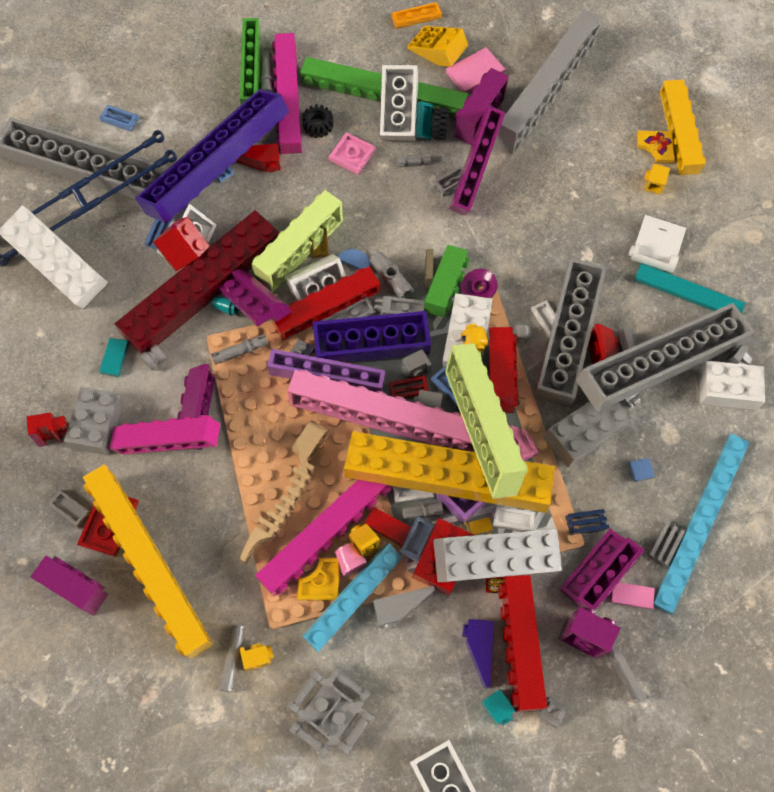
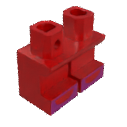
M49 412L26 416L28 435L39 447L47 446L46 440L54 438L58 442H63L62 437H65L69 422L67 423L64 415L54 417Z

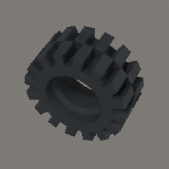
M315 104L314 108L311 105L309 109H305V112L302 114V122L306 134L309 133L311 137L315 135V138H318V135H320L322 138L324 137L323 134L326 136L329 134L328 131L331 133L333 115L328 107L324 108V105L318 107V104ZM314 119L324 120L320 124H314L311 121Z
M435 107L432 139L445 140L449 108Z

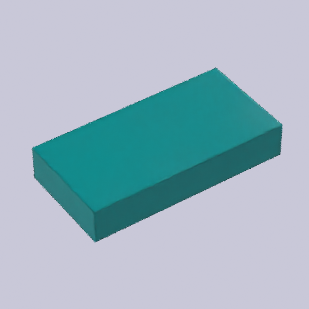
M423 101L417 102L416 137L429 140L432 137V104Z
M109 338L99 370L100 374L120 376L129 346L127 340Z

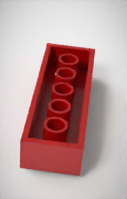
M531 575L505 576L500 586L497 587L498 598L502 599L500 618L505 623V628L502 629L503 641H507L505 661L509 663L510 672H507L508 685H512L510 704L516 712L541 711L547 709Z

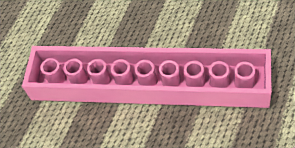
M306 370L294 371L288 388L290 406L429 445L441 447L446 445L447 448L453 447L458 450L475 452L460 413L445 412L439 407H427L421 402H409L399 396H387L386 393L381 391H369L363 386H351L345 381H333L327 376H315Z

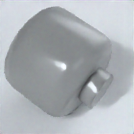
M518 324L513 327V334H517L519 343H526V340L532 338V328L529 324Z

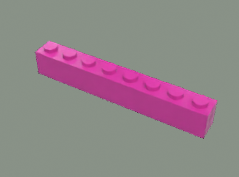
M275 34V41H272V50L275 52V54H272L273 65H276V68H273L274 78H277V81H274V91L282 95L289 110L284 119L276 124V133H279L280 136L276 137V141L281 148V154L302 153L295 34Z
M357 480L255 575L256 578L273 597L276 594L281 595L288 588L287 584L292 579L294 581L303 574L302 570L307 565H313L318 560V555L322 551H328L333 546V541L337 537L341 538L347 533L349 525L352 523L356 524L363 517L362 513L367 508L371 510L377 504V499L381 495L386 496L392 489L391 485Z

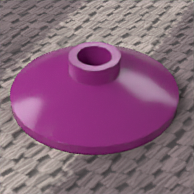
M487 269L470 271L461 283L462 294L492 298L498 287L495 275ZM479 287H484L482 290L478 291Z

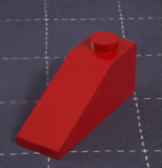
M278 143L252 145L246 153L236 160V163L263 172L281 171Z

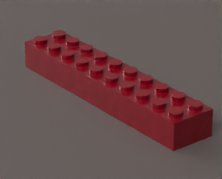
M254 210L213 243L201 256L182 268L115 322L114 325L140 355L144 352H151V347L162 343L208 305L214 297L220 295L221 292L218 287L234 278L232 275L233 271L239 269L249 271L253 267L254 258L257 255H261L267 245L277 239L280 232Z

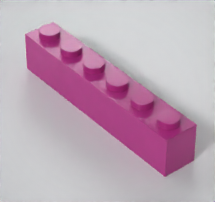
M201 415L198 418L184 417V419L179 420L170 418L168 421L153 420L151 423H123L122 426L113 427L109 449L119 454L127 455L217 447L220 423L213 420V417L209 415Z

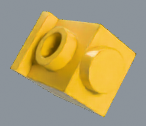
M262 643L249 646L250 650H246L244 647L240 648L244 670L246 671L271 665V659L274 658L271 645L262 646Z

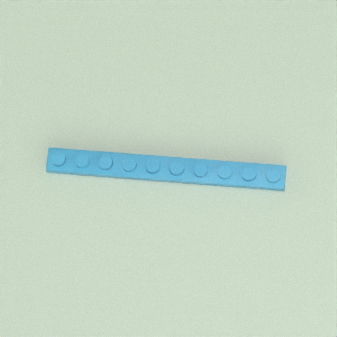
M732 433L724 445L654 598V606L670 615L673 614L750 443Z

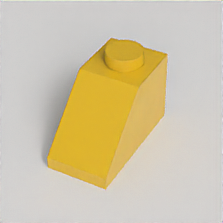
M359 524L351 529L349 539L355 544L362 557L365 558L380 548L379 537L367 524L363 526Z

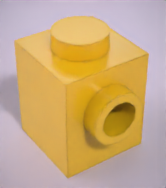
M653 163L651 169H647L644 180L647 181L644 190L661 195L666 185L670 168Z

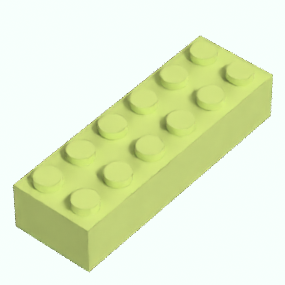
M326 190L321 195L318 194L314 202L310 206H306L302 214L298 218H294L290 226L285 231H281L277 239L273 243H269L261 255H257L254 258L252 266L255 278L273 293L285 281L284 276L294 272L311 255L310 247L312 242L310 238L313 240L314 250L324 241V230L320 226L327 229L328 237L343 222L342 201Z

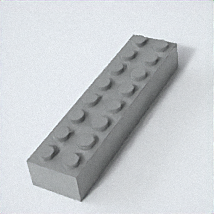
M570 258L534 397L568 407L572 406L579 385L576 379L583 368L607 267Z

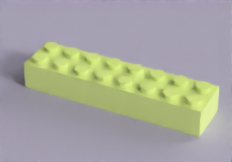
M474 343L452 345L445 373L492 498L517 496L525 474H527V464L522 460L520 447L515 443L513 430L508 426L506 414L500 406V399L494 392L493 382L489 380L487 368L482 363L481 353L477 351Z

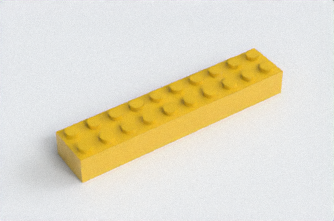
M352 431L344 472L345 478L547 513L551 504L555 466L525 461L527 464V474H525L517 496L493 499L475 452Z
M104 464L83 476L86 482L83 487L88 495H91L95 500L93 504L97 511L101 512L105 517L103 522L106 527L115 533L112 536L118 547L121 546L123 551L125 550V553H123L125 560L136 569L133 571L134 576L138 582L145 585L146 588L143 591L147 598L156 604L153 608L157 616L167 623L164 625V628L170 637L172 636L176 639L177 643L174 645L179 654L193 659L212 647L214 643L115 474Z

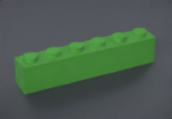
M242 18L241 105L260 89L261 27L259 18Z

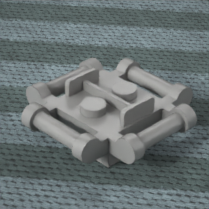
M338 666L327 680L313 670L310 673L311 677L294 700H290L286 705L300 716L289 732L293 735L297 734L318 751L319 756L323 759L334 745L349 755L352 751L351 747L366 726L375 719L362 708L371 692L368 689L364 690L347 677ZM336 679L360 697L356 703L333 685ZM319 682L323 686L306 709L302 710L299 706L316 683ZM358 713L362 718L343 743L339 738ZM305 721L329 739L326 745L322 744L302 727Z

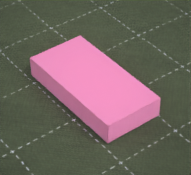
M619 582L611 591L610 603L652 610L655 588Z

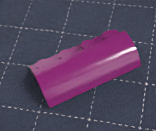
M239 269L233 271L232 275L234 278L218 287L220 292L257 327L269 319L277 322L291 313L290 308L246 270Z
M609 529L560 587V591L577 603L578 608L588 607L596 611L643 554L645 549L628 537L625 539L612 529Z

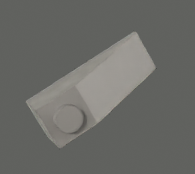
M434 586L373 600L378 627H383L384 630L395 628L396 624L400 623L434 593Z

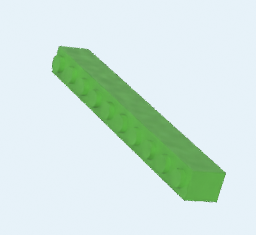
M310 57L305 58L300 72L301 84L381 102V73ZM418 82L417 102L423 101L432 104L433 114L435 107L449 108L448 117L456 119V113L459 109L463 108L468 93Z

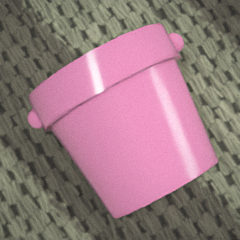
M353 542L335 551L343 576L350 575L367 565L365 558L362 557Z

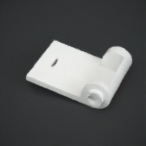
M645 215L635 246L632 245L628 253L631 256L630 260L673 273L679 259L678 253L686 228Z

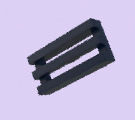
M604 509L566 515L565 518L570 535L609 529V524L606 525L607 518L603 515L605 513ZM592 516H598V517H599V518H593V519L572 521V519H578V518H585V517H592ZM599 522L601 524L600 526L574 529V526Z

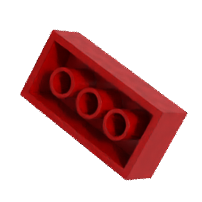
M489 327L490 380L493 382L496 396L500 399L502 411L505 414L514 413V406H518L517 334H513V327Z

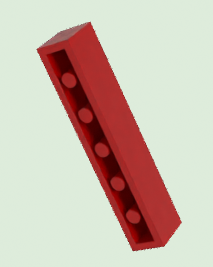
M369 266L361 268L350 276L342 277L334 284L326 285L316 293H310L300 301L292 302L288 306L291 313L277 322L272 320V324L282 341L313 326V322L321 321L365 297L369 298L379 293L380 282Z

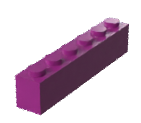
M490 105L483 112L449 207L450 210L464 216L471 211L506 112Z

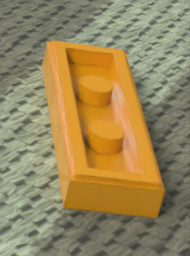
M434 2L392 12L391 18L395 28L398 29L442 18V12L438 3Z

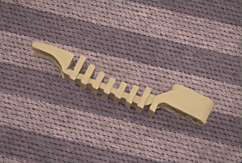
M313 420L307 424L292 447V451L300 457V467H294L292 470L294 476L299 479L293 476L290 478L291 486L294 489L290 486H287L285 489L290 497L284 494L281 496L280 499L283 501L284 506L277 502L274 505L279 515L271 510H268L266 513L269 519L274 521L273 524L261 516L258 519L260 525L269 530V532L267 533L258 526L255 527L240 557V560L245 565H247L257 547L263 543L273 541L276 535L279 536L281 526L284 527L286 524L285 519H289L291 509H295L296 501L299 502L301 493L306 491V484L309 485L311 482L309 474L313 476L316 472L315 467L309 464V462L326 439L329 430Z

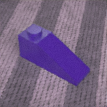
M468 619L467 624H463L462 637H466V645L483 688L488 689L491 684L494 621Z

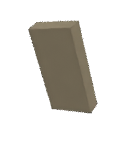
M434 249L426 250L425 289H430L433 281Z

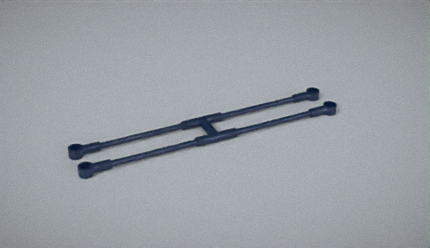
M156 130L141 145L89 177H85L66 188L58 196L33 210L32 213L36 215L60 199L63 200L69 195L74 194L81 207L70 213V216L50 227L54 231L72 219L75 220L90 211L106 198L155 168L158 169L168 162H175L177 155L173 150H167L165 155L155 161L150 167L101 197H97L88 203L86 202L79 189L140 150L146 149L156 142L162 143L165 139L164 134L160 130ZM13 248L3 255L0 254V259L3 258L0 266H6L8 260L19 254L18 251Z

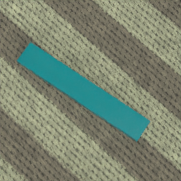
M643 263L640 264L634 281L712 311L734 303L742 314L745 302Z

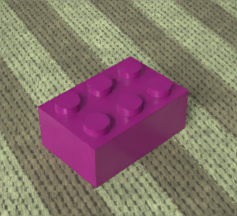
M45 555L30 576L93 616L109 595L103 591L105 588L103 585L57 556L51 559Z
M580 607L567 617L558 640L597 659L611 652L621 628L616 626V622L607 617L602 619L595 615L596 612L588 607Z

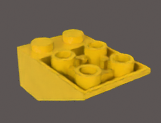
M424 26L412 39L407 49L438 66L452 67L468 47V42L461 28Z

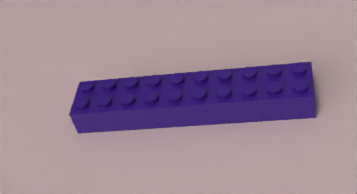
M262 89L256 91L135 197L144 213L163 223L172 220L174 215L184 209L204 188L211 185L214 179L222 175L224 170L234 164L254 143L258 142L264 134L272 130L274 125L284 119L289 110L282 95Z

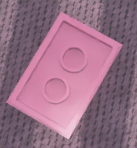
M485 47L452 65V67L446 68V74L462 92L469 93L473 91L476 85L480 84L483 74L487 73L490 68L503 74L505 73V68Z

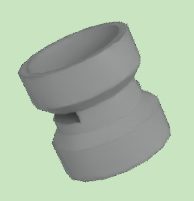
M156 344L151 347V352H144L140 355L151 371L156 368L158 362L163 363L167 360Z

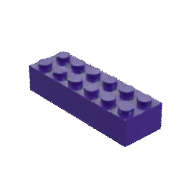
M426 311L313 322L315 352L318 358L350 363L407 357L423 349L426 355L430 354L431 339Z

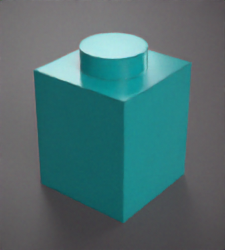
M501 689L481 702L495 725L501 723L504 726L513 719L511 715L516 712Z

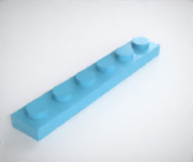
M386 543L302 637L319 652L403 557L390 543Z

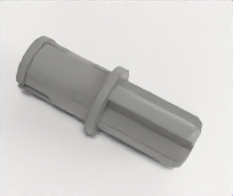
M442 502L421 503L420 506L403 508L402 513L404 519L416 518L417 516L425 519L428 516L443 515Z

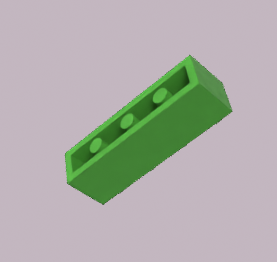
M447 245L424 301V311L426 313L445 318L447 312H451L454 303L452 299L455 297V293L458 294L459 282L462 283L465 272H463L464 268L467 269L470 263L468 250Z

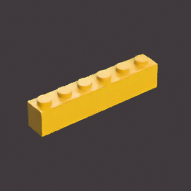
M684 79L666 80L661 87L660 96L668 130L672 131L673 149L679 175L700 174L706 164V158L702 154V143L699 141V130L695 125V115L692 113V102L688 97V87L685 85Z

